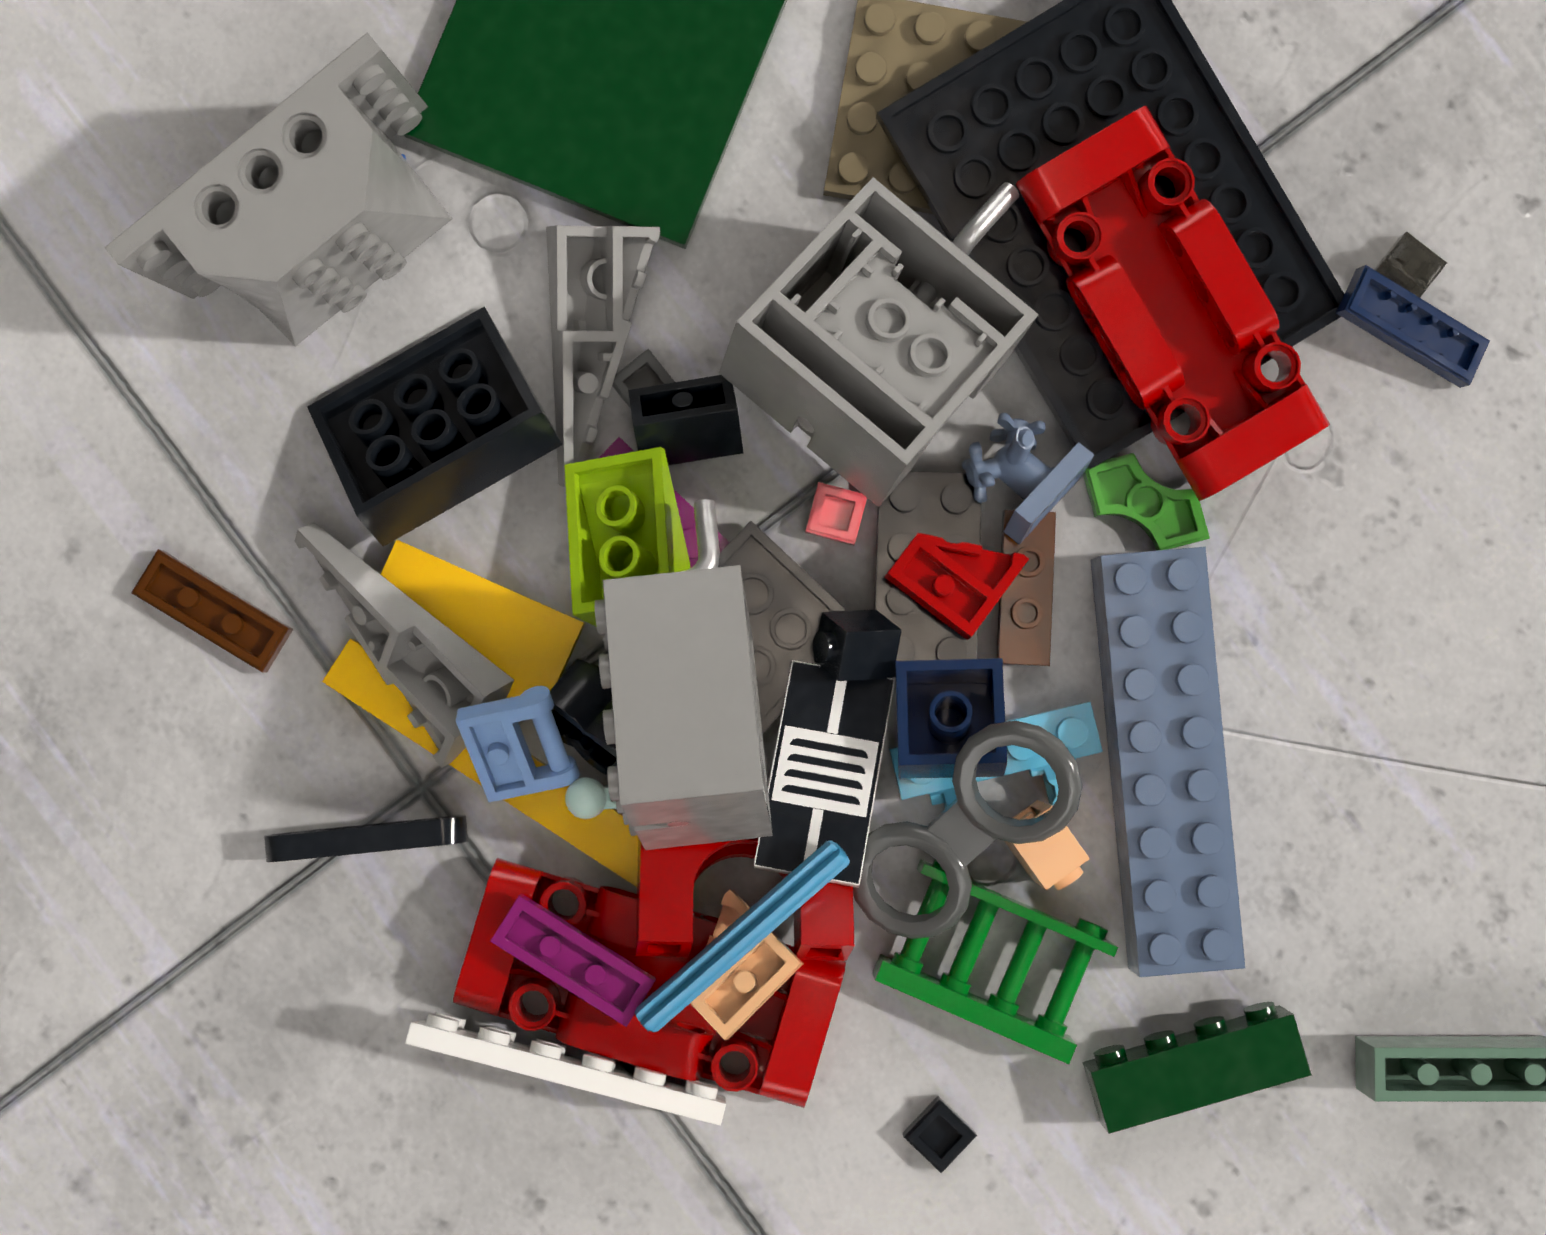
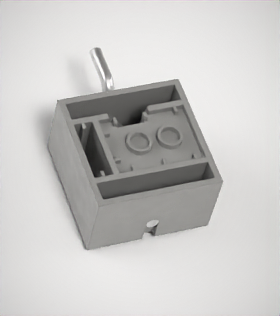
M873 177L736 321L719 373L791 433L797 426L811 437L807 447L879 507L912 470L935 434L968 396L974 399L1004 365L1039 315L968 256L982 237L1019 198L1018 190L1008 182L1003 183L963 227L954 241L951 242Z
M702 499L694 503L698 561L692 568L680 572L603 580L604 599L595 600L598 634H603L605 650H608L609 653L599 655L601 685L603 689L611 688L613 709L603 710L604 734L607 745L616 744L617 766H608L607 768L609 795L611 802L616 801L618 814L622 813L624 824L629 825L630 835H637L645 850L773 836L753 637L741 565L718 567L720 548L715 501L710 499Z

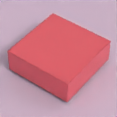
M818 482L805 533L854 546L867 497L862 493Z

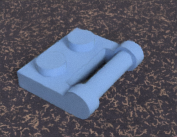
M535 686L525 690L520 696L458 708L456 724L488 802L566 787L579 778L580 772L577 763L572 756H568L551 710L554 707V701L547 687ZM532 719L548 761L547 765L535 767L518 722Z

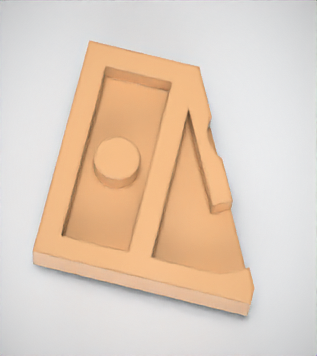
M729 889L723 896L721 902L723 907L713 936L710 935L707 945L750 909L734 890ZM772 931L690 1004L724 1040H728L804 963Z

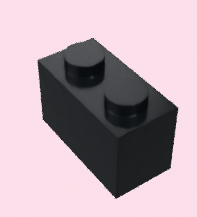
M722 375L628 390L638 451L662 447L665 450L668 466L744 453L734 387Z

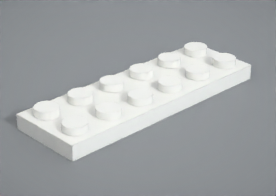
M436 1012L435 1014L428 1013L427 1019L414 1021L410 1024L405 1042L408 1045L719 1126L722 1123L726 1098L717 1094L718 1085L711 1082L687 1080L686 1086L665 1081L666 1074L639 1066L635 1067L634 1073L615 1068L616 1059L589 1051L583 1054L582 1059L565 1055L567 1046L554 1041L536 1038V1041L532 1040L531 1045L514 1042L516 1032L504 1028L486 1025V1027H480L479 1032L464 1029L466 1019L441 1012Z

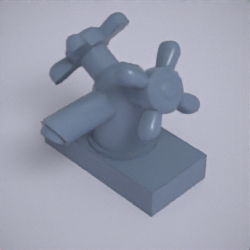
M1001 413L998 416L997 423L1003 429L992 430L990 440L993 442L1006 440L1005 446L997 451L994 458L982 461L980 443L974 442L970 444L968 450L970 458L962 462V468L966 471L969 483L974 487V498L977 502L987 501L986 487L994 486V479L997 478L1024 500L1016 508L1003 531L1020 545L1082 478L1094 454L1078 442L1056 467L1050 468L1030 453L1031 450H1035L1037 447V440L1034 435L1045 432V423L1043 421L1029 423L1024 419H1012L1009 414Z

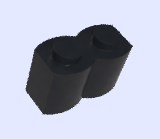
M577 658L550 690L554 701V707L551 711L563 743L574 747L591 766L607 775L608 766H617L616 744L607 745L603 725V710L613 709L611 688H602L598 665L589 664Z

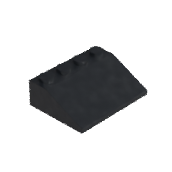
M485 306L307 406L356 516L383 547L563 445Z

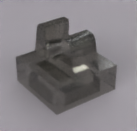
M1405 232L1398 238L1374 270L1420 298L1447 262L1410 233Z

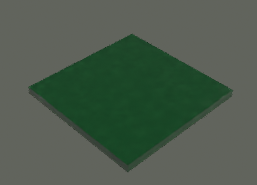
M456 0L418 91V95L428 107L420 113L422 115L420 123L413 130L404 134V136L623 225L660 227L659 239L686 249L787 0Z

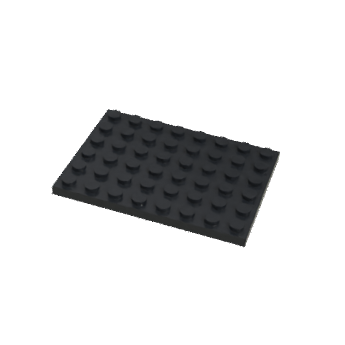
M1063 0L877 112L876 119L947 238L953 242L963 227L1003 183L1008 182L1016 187L1015 183L1033 170L1133 111L1147 106L1168 142L1174 157L1186 162L1192 169L1195 177L1193 190L1199 200L1206 199L1210 201L1216 208L1271 302L1279 320V329L1276 333L1281 342L1293 347L1341 317L1336 314V311L1342 301L1344 292L1172 0ZM1156 176L1154 184L1156 191L1165 198H1174L1175 187L1172 181L1165 176ZM1019 192V198L982 237L968 256L1039 314L1014 350L1072 447L1079 442L1094 454L1092 461L1087 467L1090 470L1153 432L1151 428L1152 419L1146 409L1142 410L1136 406L1120 382L1070 295L1066 282L1069 276L1063 266L1056 264L1050 257L1047 249L1048 240ZM1072 228L1065 229L1064 241L1066 246L1074 252H1084L1086 249V239L1081 231ZM1264 356L1261 361V365L1265 364L1273 358L1269 356ZM1175 408L1170 415V421L1185 411Z

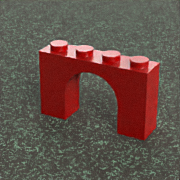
M638 838L636 956L689 957L693 944V889L697 879L706 869L721 860L734 857L755 859L759 838L645 850ZM779 873L783 879L787 876V874ZM829 882L794 912V954L800 960L847 961L855 946L853 887Z

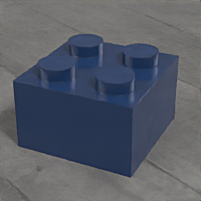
M1003 658L896 661L899 779L953 778L956 756L967 739L990 724L1005 722ZM1007 746L997 747L983 755L978 762L976 777L1004 776L1007 766Z

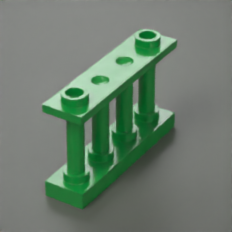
M920 859L917 870L921 874L932 878L917 915L930 914L942 907L949 891L945 871L937 860L934 859L933 864ZM972 882L970 895L980 900L949 973L943 972L941 978L937 979L921 972L924 964L920 962V959L930 937L906 938L901 953L895 951L892 959L882 954L879 955L872 972L875 981L1066 1064H1070L1077 1044L1069 1035L1065 1034L1068 1026L1063 1023L1094 950L1096 949L1115 957L1118 947L1105 939L1108 930L1099 925L1079 918L1076 926ZM999 908H1002L1027 919V922L997 993H991L989 999L986 1000L969 992L972 985L968 983V980ZM1048 928L1075 940V943L1045 1014H1038L1036 1021L1017 1013L1020 1006L1016 1003V1000Z

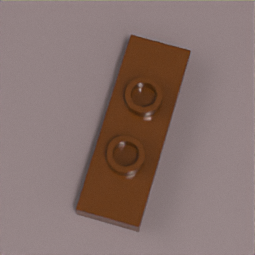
M1004 510L1002 516L1001 553L1009 555L1013 552L1021 553L1027 556L1029 560L999 599L997 658H1003V664L1050 666L1056 512H1049L1019 545L1003 532L1015 510Z

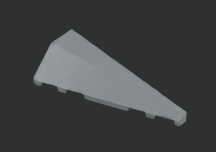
M562 225L546 227L556 433L563 444L557 448L558 483L560 486L565 487L564 465L586 461L590 445L595 442L598 432L596 426L604 401L609 398L632 325L630 318L639 290L643 288L647 273H645L653 245L658 242L660 227Z
M316 523L298 529L294 542L298 548L306 547L314 555L325 572L319 578L326 591L336 589L351 612L344 619L387 685L394 684L409 702L413 711L407 715L414 728L424 726L439 749L433 755L436 762L442 768L450 764L466 748L456 724L458 708L506 699L514 679Z

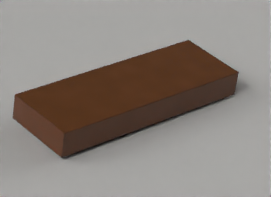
M160 549L157 550L131 592L262 673L268 672L293 631V628Z

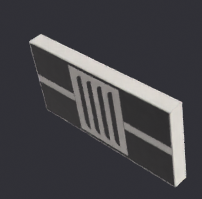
M792 660L768 786L773 836L759 837L754 861L755 869L789 875L826 841L832 840L845 851L850 862L830 883L859 888L892 701L894 678L837 681L820 665Z

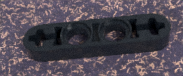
M466 815L278 833L266 835L264 840L266 862H282L468 842Z

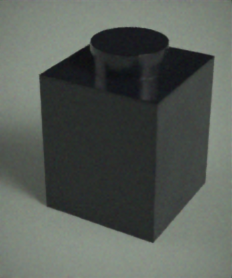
M878 610L822 612L819 631L815 634L813 640L814 660L837 681L893 678L902 629Z

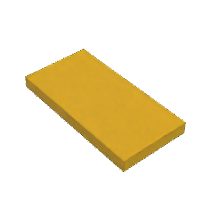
M397 539L380 574L514 679L507 698L520 696L525 690L535 686H545L550 691L562 677L586 624Z

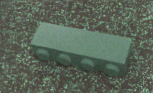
M1355 1036V1086L1357 1090L1375 1102H1546V1036Z

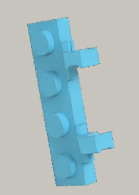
M1091 702L1008 720L1020 721L1044 728L1062 740L1075 760L1076 758L1103 752ZM1015 745L1007 746V766L1004 776L1029 770L1031 777L1042 775L1048 801L1051 805H1054L1057 801L1059 788L1055 772L1047 761L1031 749ZM898 747L889 749L902 800L929 794L932 806L944 803L946 809L956 799L952 778L899 779ZM976 777V781L979 782L996 777Z

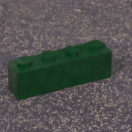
M1261 1002L1244 1008V1016L1227 1021H1225L1223 1016L1208 1017L1193 1024L1195 1030L1175 1035L1172 1030L1160 1031L1146 1036L1143 1039L1144 1045L1126 1050L1124 1045H1112L1095 1051L1093 1053L1095 1059L1082 1063L1100 1123L1110 1134L1311 1076L1294 1014L1280 1005L1275 1006L1274 1002Z

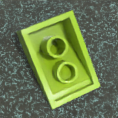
M662 447L564 465L572 615L597 627L595 600L604 599L603 580L680 572L690 569L689 555L665 450Z

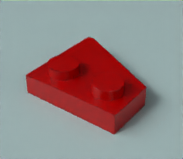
M917 533L884 578L963 638L969 640L1028 562L1029 558L1021 553L1013 552L1009 555L984 550L982 545L967 542L955 544L945 541L942 537Z

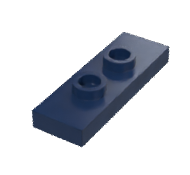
M1367 265L1355 270L1336 311V314L1459 388L1471 384L1490 342L1487 338Z

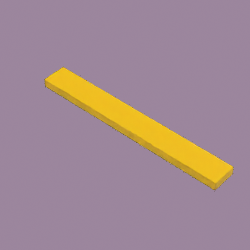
M350 638L322 682L434 755L439 749L424 726L414 728L407 715L413 709L403 693L394 684L387 685L360 642ZM465 748L449 765L481 785L467 748ZM531 754L535 767L547 765ZM569 786L503 799L637 887L638 836L630 835L629 825L624 824L622 813L618 814L616 809H604L599 815L591 819L578 818L566 806L565 794Z

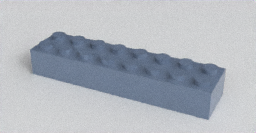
M1206 546L1098 556L1090 561L1128 969L1139 977L1244 969L1245 958Z

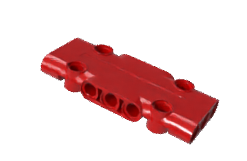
M1143 106L1033 170L1015 183L1048 240L1047 249L1050 257L1056 264L1063 266L1069 276L1066 281L1067 287L1077 308L1131 400L1137 407L1142 410L1146 409L1152 419L1151 428L1154 436L1159 442L1167 445L1199 501L1229 487L1330 425L1310 388L1305 384L1300 375L1301 361L1298 353L1292 346L1281 342L1276 333L1279 329V320L1271 302L1216 208L1210 201L1206 199L1199 200L1193 190L1195 177L1192 169L1186 162L1174 157L1168 142L1147 106ZM1156 176H1165L1172 181L1175 187L1174 198H1165L1156 191L1154 185ZM1072 228L1081 231L1086 239V249L1084 252H1074L1066 246L1064 241L1065 229ZM1264 356H1269L1277 362L1279 373L1274 382L1266 379L1261 372V361ZM1175 408H1180L1189 415L1190 428L1185 435L1176 433L1170 424V415Z
M500 858L496 859L486 885L458 978L453 1003L512 1020L518 1027L524 1030L536 1031L542 1029L555 1033L556 1039L567 1045L689 1081H699L702 1077L715 1081L719 1087L727 1091L738 1092L745 1090L802 1108L805 1107L846 967L845 961L801 960L804 964L728 1040H724L691 1004L687 1005L657 1032L647 1031L635 1014L626 1027L490 942L518 896L522 893L656 977L655 982L643 1001L707 946L710 935L713 936L718 918L693 911V944L689 957L636 956V893L603 885L597 888L584 884L573 877L563 878ZM564 889L575 894L579 903L576 914L566 916L555 910L552 903L555 891ZM785 944L794 953V946ZM538 991L542 993L547 999L548 1011L541 1015H533L528 1012L523 1004L525 992ZM739 1051L748 1058L750 1065L743 1073L731 1074L722 1067L721 1058L728 1052Z

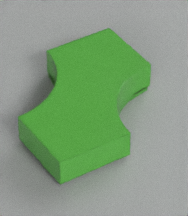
M1134 453L1107 459L1090 470L1087 468L1083 474L1094 517L1113 515L1134 522L1148 534L1156 551L1169 550L1210 539L1200 501L1193 490H1175L1158 484L1142 470Z

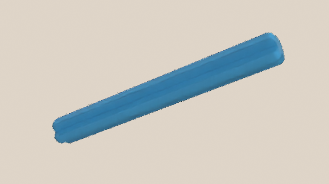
M832 840L826 841L644 1000L635 1010V1015L641 1025L647 1031H659L845 869L850 862L845 851Z

